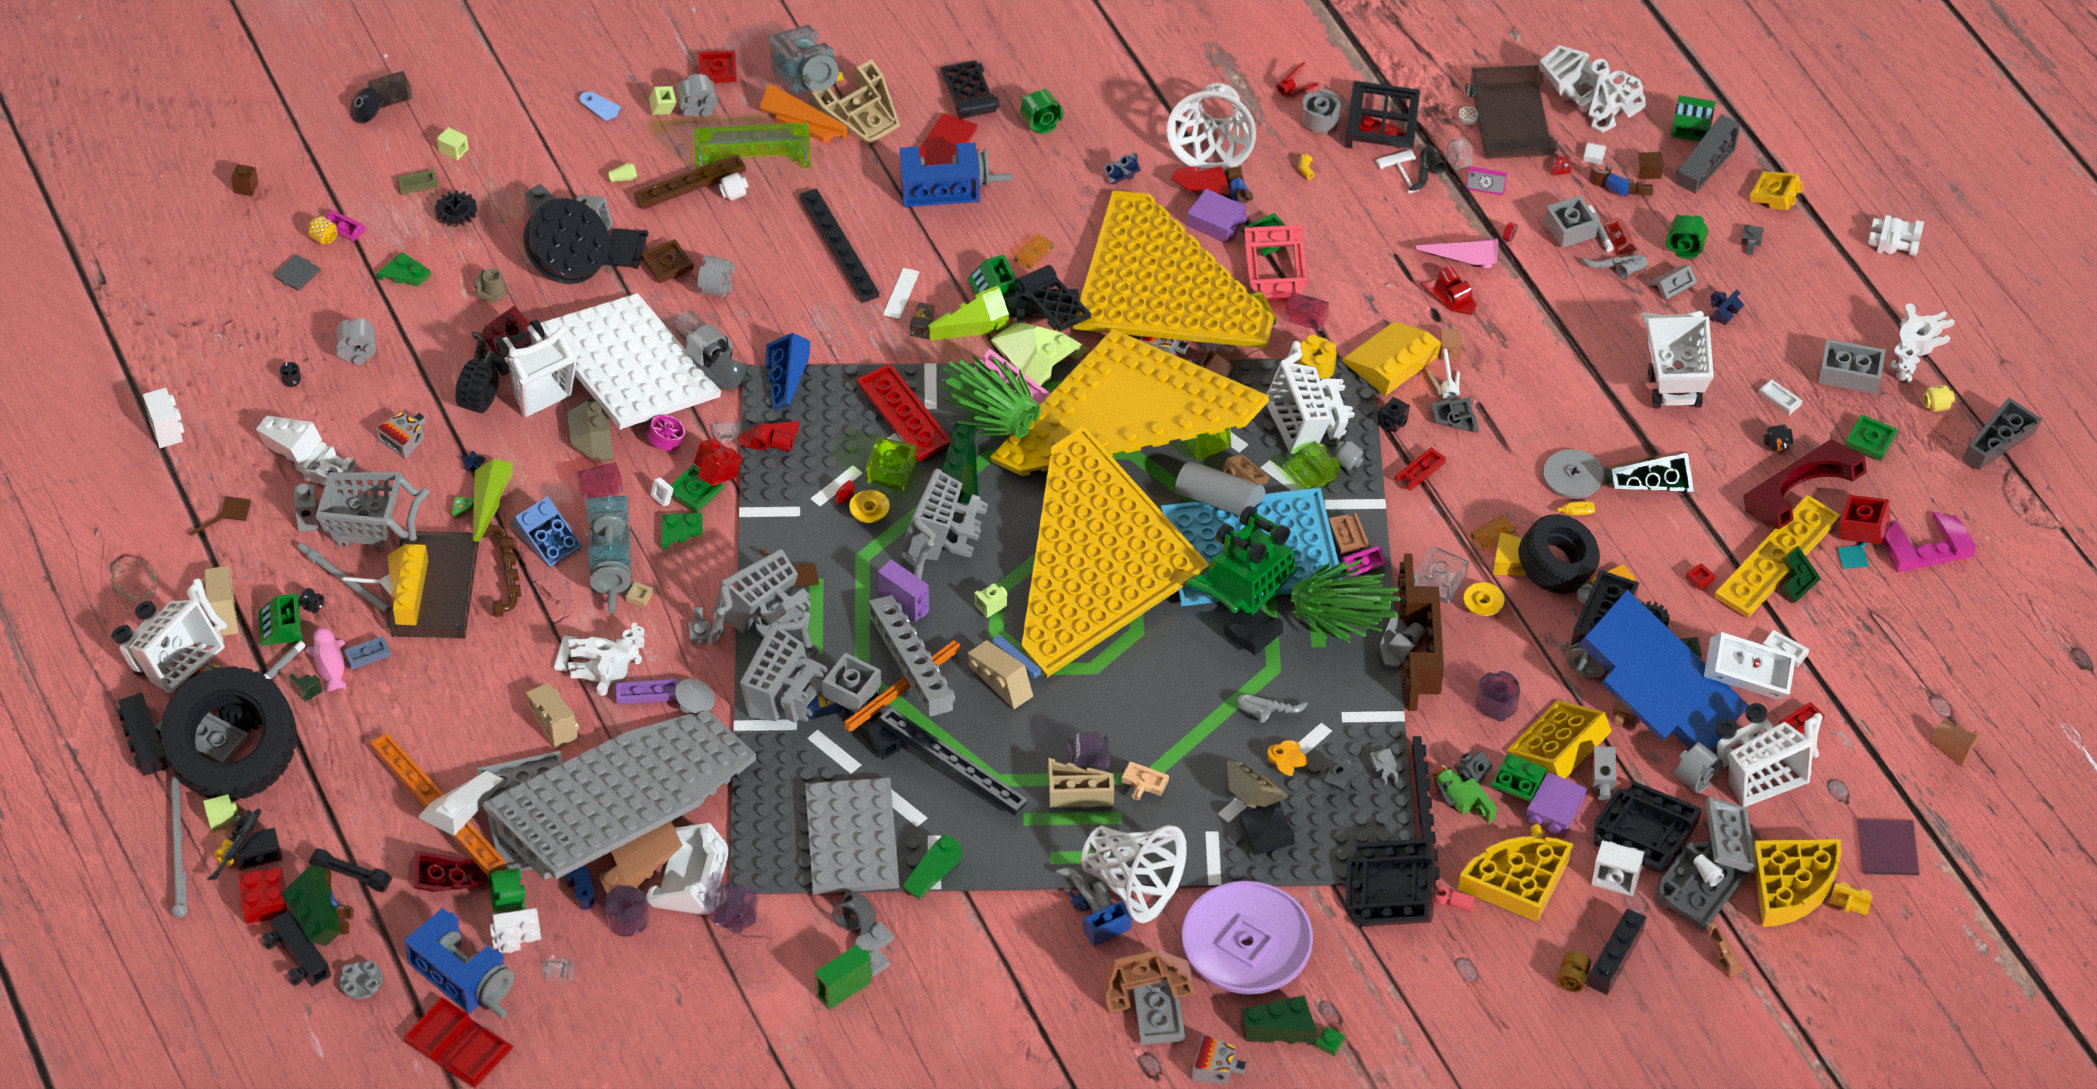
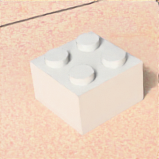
M166 388L143 394L148 419L159 449L183 442L181 433H184L181 421L178 422L181 420L178 408L173 407L176 406L173 394L169 395Z
M1602 841L1591 885L1634 896L1644 852L1635 848L1617 845L1614 842Z

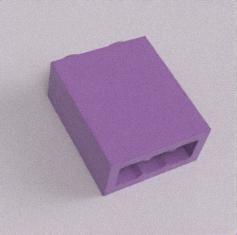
M1205 189L1187 213L1188 227L1225 243H1228L1231 237L1234 238L1236 236L1238 228L1244 225L1247 220L1245 205L1208 189Z
M892 559L878 571V597L893 595L896 602L901 604L902 612L907 614L908 618L914 622L927 615L929 611V585Z
M1548 772L1527 809L1525 821L1531 825L1538 824L1541 828L1550 831L1554 835L1565 837L1585 801L1587 788Z

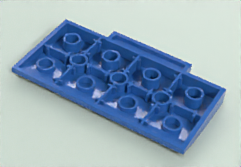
M1628 590L1624 592L1579 642V645L1609 672L1601 684L1661 741L1665 740L1672 732L1690 750L1697 742H1700L1712 751L1719 740L1722 739L1716 734L1717 722L1722 719H1730L1736 722L1749 706L1727 684L1704 677L1706 664Z

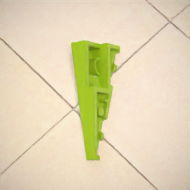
M492 459L475 470L473 541L480 542L500 506V497L513 476V462Z

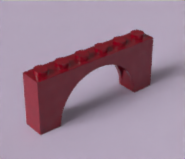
M1830 439L1744 494L1745 512L1779 530L1794 520L1792 504L1784 498L1791 488L1806 480L1819 477H1838L1853 482L1867 473L1865 456Z

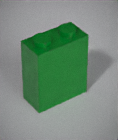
M855 945L815 971L816 996L829 1010L871 983L872 970L869 953Z

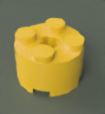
M1309 335L1307 339L1300 343L1302 357L1296 361V364L1315 367L1319 379H1329L1335 371L1336 345L1317 335Z

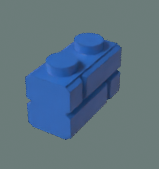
M1119 901L1113 904V906L1110 905L1084 917L1083 931L1092 946H1096L1132 929V918L1123 901Z

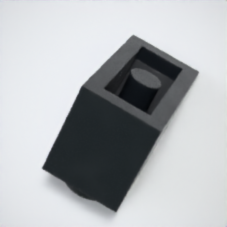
M275 827L262 829L251 835L237 853L240 870L282 860Z

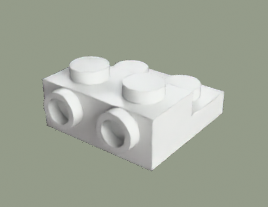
M537 908L493 915L494 924H490L493 947L501 953H512L521 950L520 943L541 940Z

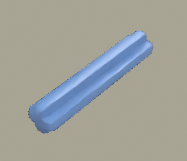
M997 635L992 640V644L1025 664L1026 671L1032 678H1037L1041 674L1040 667L1001 635Z

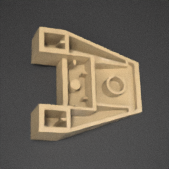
M872 59L858 66L854 73L853 79L861 89L841 100L837 99L830 88L824 91H814L811 93L808 101L810 106L847 126V133L868 144L877 141L900 127L883 73Z

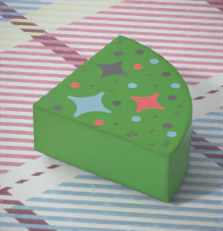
M455 497L452 510L453 517L462 516L463 513L474 508V498Z

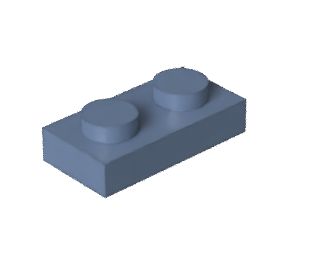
M383 636L344 650L345 657L352 670L391 656Z

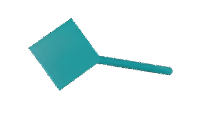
M1862 542L1860 546L1837 548L1843 569L1869 567L1863 548L1867 543Z

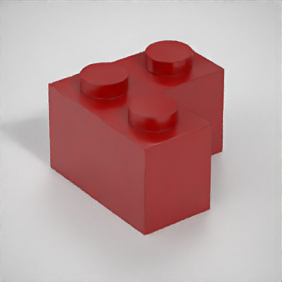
M711 438L702 441L699 444L694 464L700 467L697 477L712 486L734 479L737 476L743 457L737 454L734 449L722 445L717 439Z

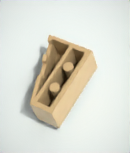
M230 567L205 569V578L201 579L206 598L215 613L227 623V627L219 631L221 636L239 633Z
M987 640L968 652L969 666L972 671L976 672L1013 709H1016L1033 697L1025 664Z
M546 683L526 692L527 704L555 749L578 739L577 730H579V726L575 720V714L562 700L556 689H553L549 683Z

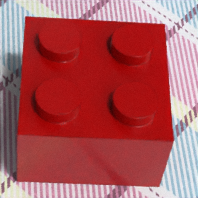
M1849 495L1840 520L1841 540L1882 544L1890 520L1889 499Z
M282 867L238 874L245 924L273 920L277 915L288 911V904L281 894L286 889Z

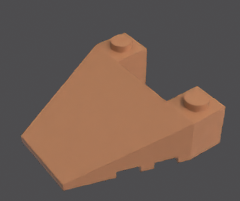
M671 821L611 851L617 866L600 875L599 878L606 893L615 904L634 894L639 889L638 886L646 878L649 879L654 874L653 871L661 863L665 864L683 846Z
M1160 950L1115 959L1102 979L1109 1012L1113 1013L1131 1009L1128 989L1159 982H1169L1174 999L1196 994L1188 961Z

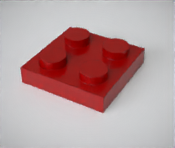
M735 50L698 52L699 74L708 76L709 80L713 81V83L737 82Z

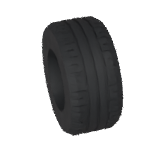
M1550 514L1539 518L1526 532L1519 544V560L1524 572L1533 583L1549 592L1568 594L1577 591L1590 579L1599 566L1600 551L1595 537L1584 524L1566 515ZM1548 545L1561 549L1569 558L1570 563L1563 562L1555 557Z

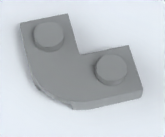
M881 921L872 926L865 935H860L855 942V945H858L862 950H866L871 956L872 978L890 966V961L882 954L880 949L894 941V935Z

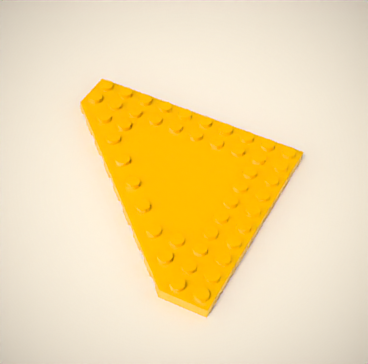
M1112 191L1080 298V302L1092 315L1090 319L1074 325L1073 329L1106 333L1114 329L1126 335L1267 349L1274 322L1273 314L1269 311L1267 312L1254 296L1248 294L1246 288L1238 280L1235 281L1231 277V273L1223 265H1219L1215 261V257L1208 250H1204L1200 243L1192 235H1189L1176 219L1173 220L1169 212L1161 204L1158 205L1154 201V197L1151 194ZM1076 311V315L1078 316L1083 314L1080 311Z
M1112 329L1040 404L1041 411L1037 422L1033 420L1028 427L1031 431L1023 438H1018L1012 434L990 458L992 463L1020 476H1026L1035 470L1048 471L1052 446L1082 426H1085L1104 449L1113 456V453L1125 451V453L1139 451L1141 447L1153 445V447L1169 444V441L1175 439L1184 441L1197 438V435L1208 432L1211 435L1225 432V428L1234 426L1237 429L1246 427L1269 402V398L1264 393Z
M1085 426L1068 435L1051 448L1021 645L1024 653L1032 662L1040 667L1041 672L1046 678L1187 585L1186 582L1189 578H1194L1198 574L1202 575L1209 569V563Z

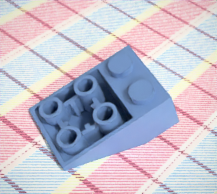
M548 496L515 516L510 523L521 540L548 567L553 566L582 547V544Z

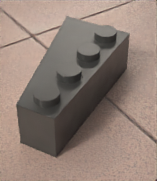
M2008 398L1970 443L1962 460L1980 470L2036 433L2042 419L2011 398Z

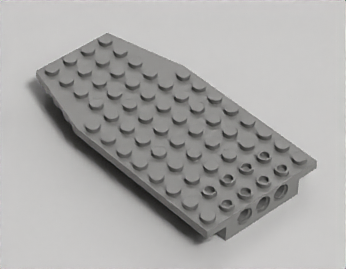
M710 711L700 712L699 714L691 713L625 732L483 802L484 810L496 820L497 834L544 880L552 876L558 879L699 807L704 803V799L707 796L711 797L717 792L718 787L730 782L734 774L741 773L756 760V753Z

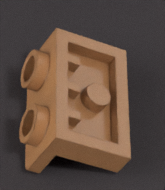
M1243 454L1227 458L1222 472L1260 485L1267 484L1270 476Z

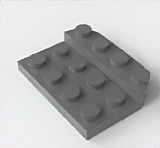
M1690 842L1662 877L1656 888L1655 900L1663 909L1666 910L1670 907L1704 932L1749 872L1714 862L1711 842ZM1703 854L1708 860L1722 869L1724 877L1717 885L1710 886L1704 882L1700 872L1693 863L1697 856Z

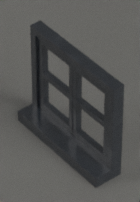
M1353 81L1344 148L1352 149L1353 141L1413 149L1421 90ZM1364 93L1385 96L1383 111L1362 108ZM1389 96L1410 99L1408 114L1388 112ZM1361 116L1382 118L1380 134L1359 131ZM1386 119L1407 122L1405 137L1384 134Z

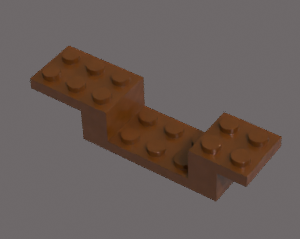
M1404 553L1403 562L1399 563L1398 587L1402 590L1399 591V597L1401 598L1399 601L1401 603L1400 619L1404 620V624L1407 627L1415 622L1421 624L1425 628V636H1428L1426 641V652L1428 653L1410 652L1409 661H1405V673H1403V686H1406V690H1404V703H1408V711H1417L1419 694H1441L1444 660L1439 586H1414L1412 554Z

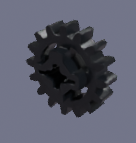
M458 190L455 191V194L449 191L448 196L441 195L442 200L437 199V205H435L437 219H440L441 223L446 222L447 226H450L451 223L454 224V227H457L459 223L465 226V221L470 223L471 218L476 217V200L472 199L471 194L466 196L465 191L461 194L458 193Z

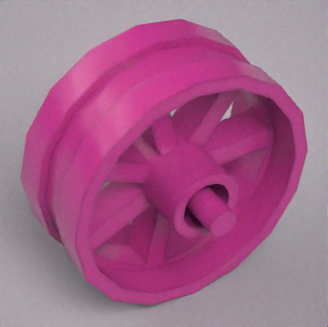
M669 415L655 416L647 430L648 440L657 448L666 451L677 449L685 435L683 424L678 419Z

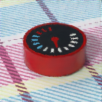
M1513 222L1507 224L1503 233V240L1508 242L1513 240L1517 232V224Z

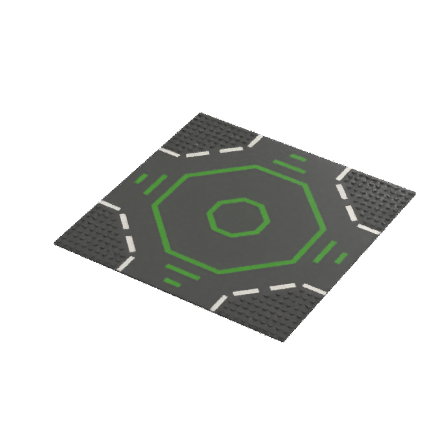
M1343 358L1336 359L1334 374L1329 379H1343L1342 385H1345V389L1339 391L1343 405L1352 406L1351 412H1354L1355 415L1352 418H1348L1345 428L1346 433L1339 440H1330L1326 430L1318 447L1291 454L1265 405L1243 428L1237 429L1234 426L1225 428V432L1211 435L1207 432L1198 434L1197 438L1184 441L1175 439L1169 441V444L1157 447L1148 445L1141 447L1139 451L1113 453L1112 457L1160 510L1162 505L1198 502L1175 493L1177 477L1187 462L1193 461L1222 471L1227 458L1243 454L1270 476L1268 483L1262 485L1265 488V494L1321 488L1327 517L1352 516L1354 513H1357L1369 542L1368 549L1380 545L1387 565L1352 577L1345 576L1342 579L1385 574L1381 578L1373 579L1380 580V583L1368 585H1383L1381 588H1393L1376 389L1342 362ZM1284 359L1227 360L1235 365L1227 378L1266 394L1281 361ZM1187 360L1198 366L1202 362V360ZM1080 362L1056 363L1052 366L1051 379L1041 385V387L1052 393ZM948 363L891 364L950 439L955 423L959 420L984 423V421L965 416L966 414L979 415L958 408L954 404L943 400V398H948L959 402V400L952 397L950 391L939 386V384H944L958 391L941 380L943 378L946 380L950 378L949 373L943 370L944 366L961 375V372ZM956 363L957 365H959V366H961L962 368H964V369H966L967 371H969L967 368H965V367H964L963 365H961L960 363ZM968 363L973 368L976 367L975 363ZM887 364L806 365L790 405L778 410L773 409L770 392L772 383L768 381L769 368L766 366H747L742 388L741 434L759 424L800 421V426L791 452L767 448L762 451L743 447L741 444V456L743 458L740 465L738 572L766 557L759 552V549H763L770 554L782 549L792 565L815 563L819 585L794 587L791 596L803 588L810 594L809 602L811 606L805 609V611L810 613L808 632L811 642L819 649V652L813 656L812 660L827 668V672L821 671L823 677L817 678L824 680L844 653H847L881 670V686L878 690L880 693H883L905 675L869 617V601L880 598L878 597V571L891 559L914 574L915 569L903 558L899 557V552L912 516L934 469L943 470L948 448L917 462L856 383L857 378ZM1322 388L1324 396L1330 397L1328 390L1326 388ZM1274 403L1275 406H1285L1284 403ZM1331 409L1334 421L1336 423L1337 417L1335 411ZM1293 410V413H1300L1299 410ZM1278 411L1279 414H1288L1287 411ZM1296 418L1297 421L1303 420L1302 418ZM1282 419L1284 423L1291 422V419ZM1286 427L1288 431L1295 430L1294 427ZM975 428L978 496L981 497V501L988 504L986 514L976 513L975 519L981 521L979 539L967 538L966 544L974 547L972 557L970 558L951 553L943 546L938 560H925L921 580L929 585V611L926 616L921 617L916 622L909 618L911 627H915L918 638L923 640L925 650L929 651L931 656L953 640L960 644V651L938 666L941 676L946 678L947 686L955 694L953 711L929 717L914 690L910 687L879 712L883 715L892 707L1028 799L1026 806L1015 816L903 740H900L899 752L882 760L858 728L849 732L843 727L844 721L849 718L844 709L836 714L808 719L807 722L798 720L796 723L787 720L785 712H783L777 722L749 717L740 681L764 638L757 633L755 625L744 634L736 629L734 734L756 753V760L741 773L732 776L730 893L734 895L813 893L805 783L890 778L899 888L854 891L855 893L907 892L903 889V885L930 847L945 833L962 844V859L928 892L1078 889L1070 876H1062L1056 873V870L1062 868L1076 870L1083 877V880L1086 881V885L1093 889L1095 883L1103 880L1083 870L1081 857L1088 837L1099 826H1105L1125 833L1150 832L1167 825H1173L1181 829L1185 836L1187 851L1183 874L1177 888H1211L1237 881L1261 882L1274 887L1346 886L1347 863L1355 854L1358 843L1415 839L1400 665L1397 668L1385 666L1379 648L1390 621L1389 617L1381 618L1382 621L1374 620L1379 622L1377 625L1370 624L1371 626L1381 628L1382 631L1343 623L1365 633L1366 637L1338 626L1337 628L1350 635L1351 643L1338 638L1322 627L1328 633L1326 639L1306 619H1298L1294 615L1293 611H1296L1295 602H1291V594L1275 595L1261 609L1268 615L1283 621V633L1257 655H1254L1226 637L1224 633V624L1243 612L1239 609L1237 613H1232L1221 602L1181 606L1178 591H1176L1048 678L1042 672L1037 678H1032L1027 673L1033 697L1016 709H1013L976 672L972 671L969 666L968 652L986 640L993 643L992 640L997 635H1001L1028 657L1021 649L1048 471L1042 472L1040 469L1031 471L1030 475L1020 476L992 463L990 456L1011 435L976 436L977 433L991 431ZM1342 441H1352L1363 450L1361 458L1364 461L1358 469L1353 467L1351 470H1346L1334 460L1335 454L1333 453ZM851 480L854 484V495L864 490H875L884 494L889 500V512L883 519L877 522H861L850 513L849 504L851 499L837 506L834 502V496L845 482ZM957 502L965 506L968 505L967 503ZM928 507V509H927V510H930V511H933V512L936 511L935 509H932V508H930V507ZM954 511L952 520L956 523H962L964 515ZM926 515L924 516L925 518H928V519H931V520L933 519L932 517H929V516H926ZM949 529L946 539L951 543H956L958 535ZM1333 537V542L1339 563H1341L1340 559H1342L1343 557L1367 550L1365 548H1360L1359 551L1340 554ZM771 563V564L768 565L771 569H772L773 563ZM764 568L760 569V572L764 576L768 575L767 571ZM755 572L750 574L756 582L760 580ZM746 578L741 579L748 587L752 585ZM995 583L998 587L1002 586L1007 592V606L986 618L975 606L974 592H980ZM737 584V590L741 592L743 589ZM1391 601V608L1387 611H1395V603ZM764 619L761 620L763 625H769ZM799 630L786 631L802 642ZM775 643L774 645H769L770 647L776 649ZM768 651L764 654V656L770 659L774 656ZM761 660L759 665L767 668L769 664ZM756 669L754 674L762 676L763 672ZM751 679L749 683L756 685L758 681ZM807 684L803 691L805 692L810 685ZM1250 694L1264 699L1276 700L1277 702L1283 701L1284 704L1290 703L1292 706L1302 702H1307L1308 705L1299 713L1271 711L1269 718L1264 723H1261L1257 717H1253L1252 714H1247L1246 711L1244 712L1238 708L1236 700L1239 695ZM1287 740L1299 743L1300 749L1298 751H1301L1306 756L1308 764L1303 767H1294L1292 776L1281 773L1277 766L1272 764L1267 758V750L1271 745H1280L1283 741ZM1390 748L1397 764L1395 771L1398 773V782L1395 783L1392 777H1387V785H1384L1382 783V773H1375L1370 760V753ZM1048 758L1055 759V762L1066 765L1072 763L1074 767L1086 770L1088 767L1112 773L1114 778V806L1050 807ZM1334 758H1347L1353 761L1352 765L1357 769L1356 781L1353 785L1350 784L1347 792L1329 786L1324 781L1327 775L1325 773L1326 767L1329 762H1333ZM1228 760L1247 763L1251 768L1261 773L1288 794L1287 799L1281 800L1280 803L1287 822L1295 834L1293 845L1253 855L1239 824V812L1254 811L1264 807L1256 806V808L1245 806L1244 801L1235 798L1236 795L1229 790ZM1130 761L1169 775V781L1161 796L1143 791L1140 800L1131 797L1135 787L1122 782V776ZM1155 838L1152 842L1155 843L1165 838ZM1175 840L1160 846L1176 856ZM1092 844L1088 854L1096 853V849ZM1111 851L1109 858H1116ZM1155 852L1143 854V857L1152 864L1166 860ZM1135 858L1125 862L1129 868L1132 867ZM1139 862L1137 868H1147V867L1144 866L1141 862ZM1174 866L1153 870L1167 888ZM1115 874L1118 879L1125 880L1123 874ZM1135 874L1141 885L1157 887L1148 874Z

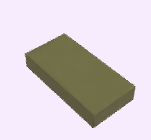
M435 170L397 177L401 195L439 188Z

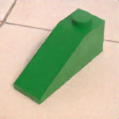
M946 833L941 836L927 851L903 885V889L920 900L962 859V844Z

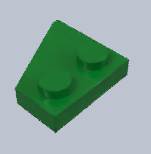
M401 252L378 271L376 275L379 280L389 278L394 279V283L419 286L431 276V271Z
M702 513L662 514V550L668 549V545L679 541V543H682L691 537L703 534Z

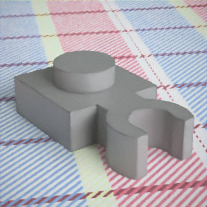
M1391 749L1370 753V760L1375 773H1382V783L1387 785V777H1392L1394 782L1397 783L1398 773L1395 771L1397 764Z

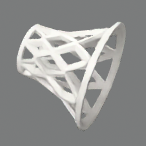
M1213 83L1204 87L1201 92L1193 93L1178 102L1168 119L1167 137L1177 157L1190 167L1196 166L1200 169L1222 166L1223 171L1230 167L1240 165L1250 155L1256 140V126L1251 113L1240 102L1238 93L1226 84ZM1209 97L1221 98V101L1225 99L1233 105L1232 110L1234 113L1223 119L1213 118L1205 113L1201 100L1205 98L1208 101ZM1189 110L1186 116H1182V114ZM1194 113L1193 120H1189L1191 115ZM1176 120L1183 122L1177 135L1175 132ZM1203 123L1205 132L1197 137L1198 125ZM1233 125L1234 137L1229 133ZM1187 126H1193L1192 136L1183 138ZM1239 126L1242 128L1244 138L1239 137ZM1219 129L1222 134L1215 144L1212 134ZM1208 137L1210 147L1204 153H1201L1200 142ZM1225 137L1230 141L1227 154L1220 147ZM1193 142L1195 158L1189 155L1181 145ZM1237 142L1245 145L1243 150L1234 157ZM1215 150L1224 161L1219 163L1204 162Z
M1167 825L1150 832L1125 833L1105 826H1099L1090 834L1084 845L1081 865L1085 872L1106 882L1123 899L1128 913L1133 920L1146 923L1156 918L1162 912L1176 892L1186 861L1185 836L1181 829L1173 825ZM1155 838H1165L1155 843L1152 842ZM1175 840L1176 856L1160 846ZM1092 844L1096 849V853L1088 854ZM1111 851L1116 858H1109ZM1155 852L1166 860L1152 864L1143 857V854ZM1135 858L1132 867L1129 868L1125 862ZM1139 862H1141V863H1142L1144 866H1146L1147 868H1137V867H1138ZM1174 866L1171 879L1166 888L1153 870ZM1115 874H1123L1125 880L1118 879ZM1135 874H1148L1157 887L1141 885ZM1131 891L1136 892L1140 903L1131 898ZM1142 893L1161 897L1154 906L1148 909Z

